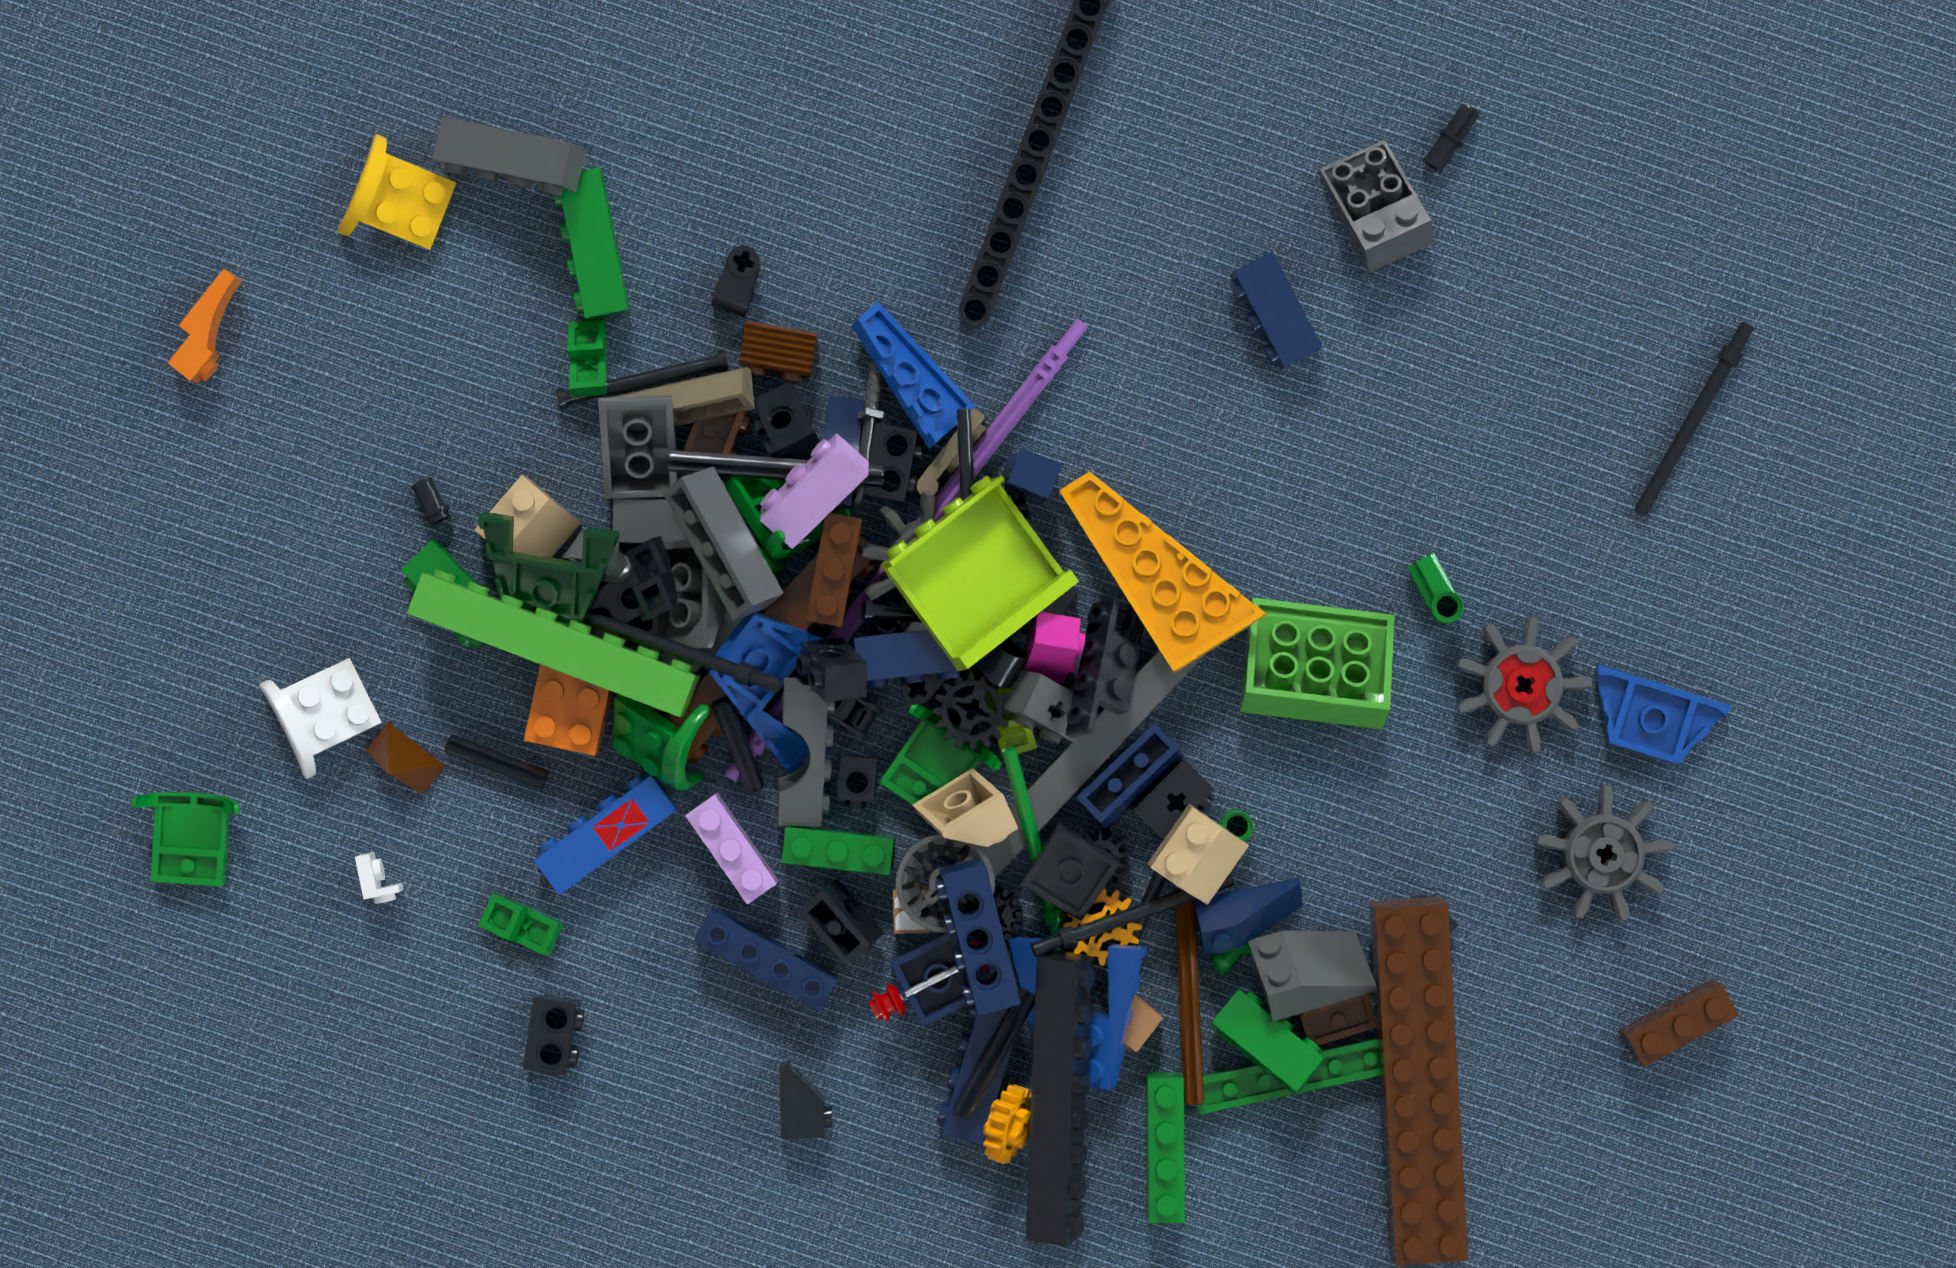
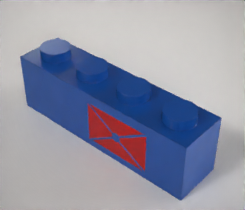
M641 773L625 785L629 792L619 799L612 794L596 806L599 813L593 818L587 820L583 815L567 827L570 832L568 836L561 841H558L554 836L537 849L541 855L533 861L558 895L562 894L679 809L656 776L646 778Z

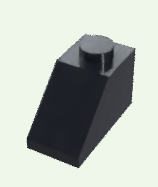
M781 1061V1139L825 1138L826 1128H832V1106H825V1096L789 1061Z

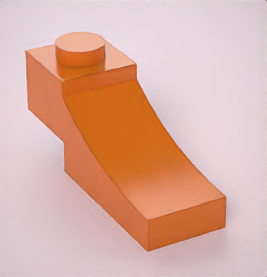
M225 269L220 272L178 325L190 335L168 362L170 366L184 377L195 383H199L201 380H208L218 367L216 361L220 355L215 351L218 328L230 299L242 282L233 273Z

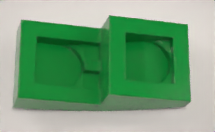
M605 321L568 322L567 352L570 358L569 392L571 397L607 395Z
M492 893L478 926L508 941L517 942L539 954L550 956L564 923L518 902Z

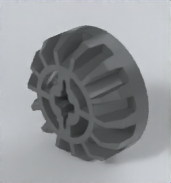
M931 834L912 844L899 862L895 883L896 892L902 908L915 923L931 931L948 933L944 921V916L950 915L948 906L934 904L939 899L935 885L936 877L939 875L938 869L948 867V865H939L934 868L929 861L939 856H950L956 859L950 865L952 866L981 858L986 865L993 894L995 887L994 872L988 857L976 844L944 838L940 834ZM925 866L931 872L928 877L929 888L922 894L919 887V875ZM972 894L962 896L959 899L958 908L963 911L972 909L976 904V896Z

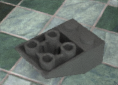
M1385 140L1320 169L1322 178L1353 246L1369 273L1434 243L1432 221Z

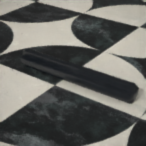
M1024 988L1019 990L1018 995L1021 1004L1009 1008L956 1101L953 1113L961 1119L969 1120L1034 1007L1035 994Z

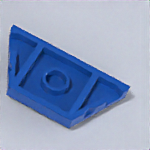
M1597 664L1595 668L1607 743L1664 761L1679 764L1690 753V749L1697 742H1700L1710 732L1711 727L1731 709V705Z

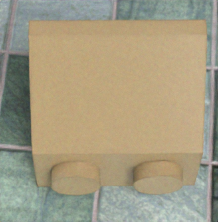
M524 475L520 476L490 511V513L514 516L513 552L552 558L582 524ZM478 525L475 531L486 539L484 530L480 529Z
M973 768L912 805L914 810L940 835L948 839L989 847L994 843L1003 841L1007 838L1008 834L1018 829L1004 795Z
M1188 804L1148 864L1150 868L1173 884L1208 905L1249 845L1191 804Z

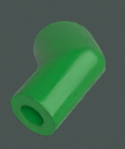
M1247 943L1241 948L1224 953H1214L1212 957L1214 970L1220 974L1231 972L1233 969L1232 965L1241 954H1251L1249 944Z

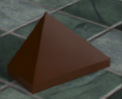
M387 722L366 749L389 775L421 794L427 791L446 766L390 722Z

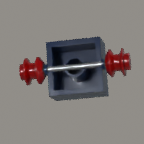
M941 932L890 958L889 963L902 988L899 989V992L897 987L887 983L886 993L879 995L874 990L872 991L874 999L870 1000L869 1004L878 1021L884 1018L889 1024L890 1015L895 1012L904 1016L906 1009L904 1000L905 1002H910L922 1027L966 1005L962 986L968 984L965 971L958 972L953 956V951L959 950L956 936L949 937L948 933ZM972 940V946L979 945L977 941ZM982 965L980 969L989 973L990 965ZM976 971V978L982 980L979 973Z

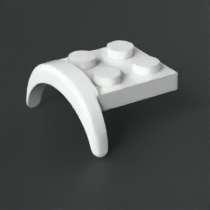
M350 658L282 690L271 680H266L259 685L260 690L277 716L294 751L302 774L306 779L316 774L314 755L382 723Z

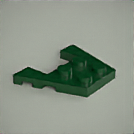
M490 512L480 513L478 515V524L480 529L484 530L487 541L485 548L488 558L492 559L497 575L495 583L500 600L503 594L523 601L522 608L535 613L536 608L539 607L558 614L555 621L569 626L571 620L584 624L619 539L620 532L587 527L583 531L582 562L513 552L514 516Z

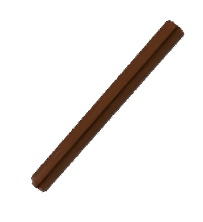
M1190 901L1175 907L1182 1070L1184 1077V1103L1186 1105H1201L1204 1103L1196 918L1194 903Z

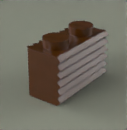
M746 321L739 365L748 367L752 375L767 377V371L782 373L781 380L802 383L803 377L811 378L818 333Z

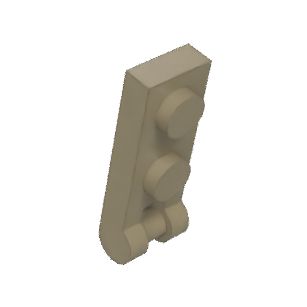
M975 408L971 411L973 445L986 430V427L982 425L986 417ZM957 431L918 480L917 491L920 496L922 491H930L936 495L938 492L937 481L945 470L952 474L959 465Z

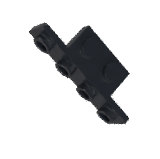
M1115 598L1093 603L1088 613L1084 649L1078 673L1074 680L1071 708L1067 714L1065 735L1071 738L1093 733L1099 706L1117 715L1128 712L1141 646L1114 633L1120 601Z

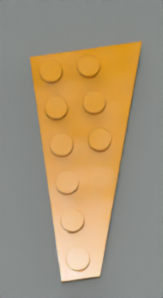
M1090 471L1059 490L1174 673L1267 616L1263 610L1244 597L1232 585H1229L1213 572L1211 568L1157 527L1150 519L1136 510Z

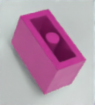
M1046 612L1038 613L1024 647L1028 655L1022 670L1039 673L1056 683L1064 684L1069 671L1075 672L1078 655H1082L1084 649L1085 634L1080 633L1081 619Z

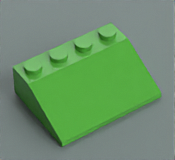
M1252 598L1251 602L1263 610L1267 616L1248 627L1240 712L1383 730L1390 712L1395 615Z

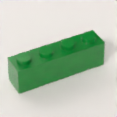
M599 167L581 171L577 192L563 190L562 196L554 195L556 207H563L565 221L560 222V230L563 242H570L572 256L567 257V265L571 279L577 278L579 292L574 293L577 313H584L586 320L593 321L628 314L631 311L603 172Z
M1181 1072L1145 1073L1146 1216L1149 1223H1185L1184 1077Z

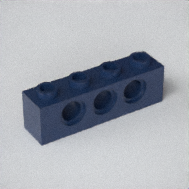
M978 858L938 869L941 879L935 881L936 890L940 902L947 901L950 915L944 916V921L949 937L956 936L959 950L953 951V956L958 972L965 971L968 984L962 986V991L967 1007L974 1006L977 1015L980 1016L1020 1005L984 861ZM972 894L976 896V904L972 909L963 911L958 908V901L963 895ZM976 929L985 931V938L981 944L972 946L967 943V936L971 931ZM985 964L992 965L994 973L989 979L979 980L976 978V971L980 966Z
M715 906L710 910L693 940L818 1012L821 1011L838 981V975Z

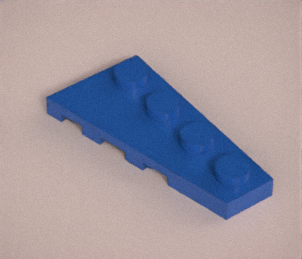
M879 302L862 314L851 325L929 449L957 425V409H971L972 411L976 408L968 397Z

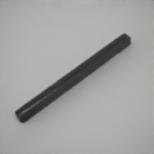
M671 450L667 454V470L669 472L695 473L714 466L717 474L720 476L785 480L789 472L796 465L801 464L804 466L809 460ZM869 465L868 476L858 486H883L885 477L884 467L882 465Z

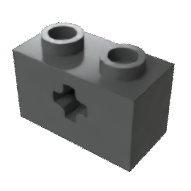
M1020 670L1003 709L1015 715L1013 721L1018 725L1033 730L1034 727L1041 730L1039 736L1051 743L1059 745L1061 740L1076 743L1078 737L1071 738L1065 735L1067 714L1071 708L1073 692L1042 674Z

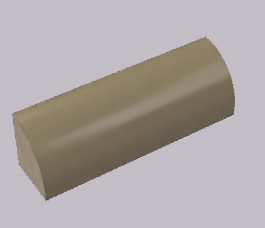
M748 367L614 396L672 395L675 426L754 409L752 374Z

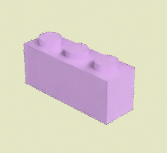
M837 433L829 441L823 439L811 452L812 458L804 466L801 464L796 465L785 479L787 482L778 491L772 489L761 501L760 521L773 533L777 530H782L785 534L784 542L792 549L868 476L869 461Z
M718 792L685 815L746 904H749L778 883V878Z

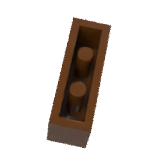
M829 513L825 517L806 621L843 627L863 519Z
M1712 979L1618 1031L1634 1061L1645 1067L1738 1017L1739 1014L1723 984Z

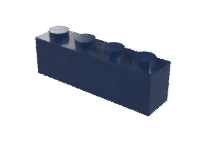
M974 1006L970 1007L968 1019L974 1020L970 1034L965 1032L962 1034L957 1053L963 1054L959 1068L952 1067L947 1083V1088L953 1089L949 1103L942 1101L936 1122L942 1123L941 1134L983 1146L985 1140L983 1127L990 1114V1106L998 1097L1013 1044L971 1118L964 1120L953 1113V1107L1009 1008L978 1016Z

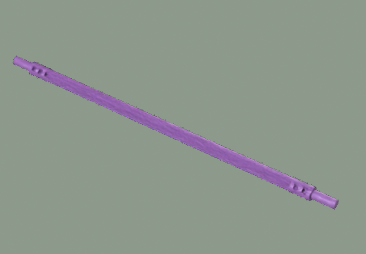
M1076 319L1057 345H1051L1048 352L1040 359L1038 365L1033 368L1028 378L973 447L974 478L1046 385L1051 382L1053 376L1058 373L1061 366L1069 359L1067 354L1088 328L1082 321ZM959 467L935 496V521H938L945 515L942 509L946 505L960 497ZM880 567L866 587L887 575L882 567ZM864 591L859 594L846 611L843 627L835 626L826 637L827 639L842 637L848 642L863 623L861 620L863 600H870ZM882 597L872 600L873 604L877 605ZM782 694L768 713L783 723ZM753 730L747 741L755 758L757 754L762 755L767 745ZM733 762L724 774L736 782L739 779V771Z

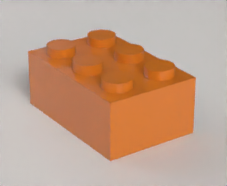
M540 664L524 741L593 756L599 755L613 692Z

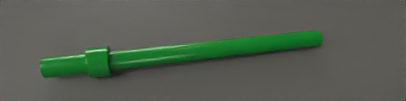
M1008 747L1002 750L1032 863L1041 850L1042 845L1016 747ZM1040 897L1043 906L1040 909L1043 924L1048 926L1050 936L1056 934V930L1063 928V911Z

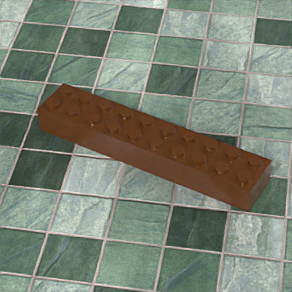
M1442 896L1369 901L1374 981L1377 986L1375 1005L1390 1254L1396 1266L1468 1261L1448 903Z

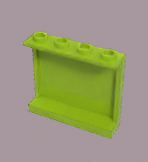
M988 475L980 479L970 487L973 494L964 501L958 497L942 509L945 514L936 522L932 518L924 522L914 530L917 537L908 544L902 540L886 552L889 558L880 564L957 671L970 668L1079 582L1071 570L1063 571L1008 496L1000 484L1005 480L1002 475L991 480Z

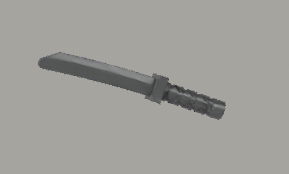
M874 362L869 364L865 409L857 414V419L864 421L859 454L867 461L873 424L882 420L884 412L878 411L882 374ZM857 486L854 489L852 503L860 504L864 486Z

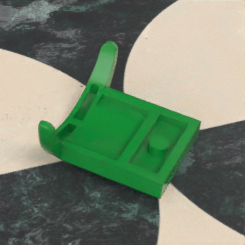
M731 477L724 484L725 488L771 557L783 558L796 554L821 540L824 520L793 549L784 542L785 534L782 530H777L773 533L760 521L761 501L772 489L778 491L787 482L786 480ZM843 507L833 514L849 516L850 511L848 508Z
M619 695L615 698L612 747L621 756L629 758L641 766L649 775L656 776L678 791L690 789L704 779V775L700 772H694L685 776V764L692 741L700 726L709 715V707L704 704L698 706L679 728L645 704Z
M912 704L908 713L921 721L879 783L913 805L970 769H976L981 761L993 771H998L1001 767V762L989 748L985 749L980 742L976 743L974 751H970L968 743L963 742L959 749H956L955 743L957 739L953 737L945 742L943 738L947 732L946 729H935V725L941 720V717L932 715V709L919 704ZM950 721L954 728L958 729V725Z
M155 792L138 795L131 799V807L133 808L155 807L150 882L217 887L226 885L230 813L240 815V804L236 800L222 795L197 792Z

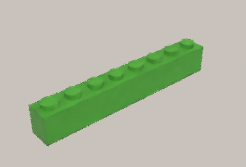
M436 568L433 574L422 572L407 614L675 716H686L700 675L692 673L693 665L674 658L671 664L658 660L660 653L643 646H639L637 651L624 647L626 640L605 633L602 639L589 634L592 627L574 620L570 621L569 626L555 621L558 614L539 607L536 608L535 613L522 608L523 601L505 594H503L501 600L488 595L489 588L469 581L467 587L455 583L456 576Z

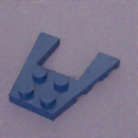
M756 612L742 619L715 655L738 664L744 661L758 667V671L781 678L783 684L784 677H789L796 668V657L800 655L801 642L827 638ZM705 667L782 766L789 773L794 772L806 758L809 747L802 736L783 725L781 721L763 709L776 692L756 685L748 687L735 682L734 677Z
M1015 936L1009 939L1020 988L1027 989L1035 994L1037 957L1033 955L1030 944L1043 938ZM1115 944L1108 947L1109 1015L1093 1014L1089 1024L1088 1039L1091 1040L1092 1050L1087 1060V1074L1090 1076V1088L1110 1090L1116 1087L1126 1044L1123 1042L1127 1026L1131 1023L1133 1014L1131 1007L1135 991L1139 988L1142 975L1139 972L1142 959L1147 953V947ZM1035 1005L1028 1015L1033 1039Z

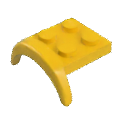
M376 134L373 137L368 157L352 199L338 227V233L349 236L358 222H361L431 250L456 182L386 154L387 139Z

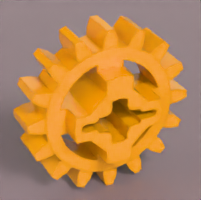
M1104 887L1094 902H1106L1103 910L1095 914L1087 912L1082 921L1068 914L1073 920L1072 922L1064 923L1063 928L1067 926L1075 928L1079 924L1083 925L1103 918L1108 910H1110L1109 915L1116 913L1117 908L1121 911L1128 909L1127 907L1132 899L1129 897L1121 902L1119 900V890L1116 889L1112 896H1107V891ZM1132 922L1127 924V929L1124 927L1115 928L1111 933L1105 932L1100 936L1098 942L1095 941L1097 935L1090 938L1088 945L1083 940L1079 941L1073 953L1079 954L1085 951L1088 956H1092V959L1094 956L1099 957L1100 966H1104L1106 957H1108V950H1100L1102 943L1115 939L1121 941L1119 945H1128L1129 942L1138 944L1139 939L1132 934L1133 931L1142 929V925Z
M1016 1084L1008 1085L1007 1091L1003 1090L1001 1092V1099H996L990 1106V1114L983 1127V1135L987 1136L983 1143V1146L986 1147L984 1154L988 1156V1159L1002 1164L1005 1162L1010 1163L1011 1157H1016L1018 1148L1022 1149L1028 1142L1031 1114L1030 1089Z

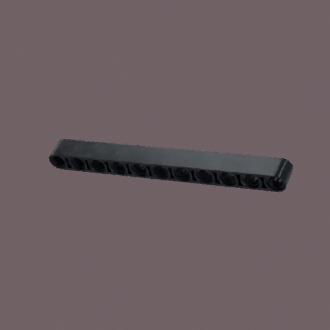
M1074 0L959 305L958 314L960 321L968 328H982L990 319L1110 0H1093L1099 6V12L1093 16H1086L1081 12L1079 5L1085 0ZM1076 33L1084 36L1087 43L1086 46L1080 50L1070 48L1066 39L1071 34ZM1061 67L1069 68L1073 72L1074 79L1067 84L1059 83L1054 78L1055 70ZM1046 101H1055L1060 105L1061 113L1057 117H1047L1041 111L1042 104ZM1036 134L1043 135L1048 140L1049 145L1044 151H1034L1029 146V138ZM1021 168L1033 170L1036 180L1031 185L1020 184L1015 176L1018 170ZM1011 201L1019 203L1023 208V214L1017 219H1009L1003 213V207L1006 203ZM1004 235L1007 237L1011 244L1009 250L1004 253L993 251L990 247V241L994 236ZM986 268L995 271L998 277L996 284L990 287L982 286L977 280L978 273ZM977 302L984 307L985 315L983 318L973 321L966 317L964 309L969 303Z

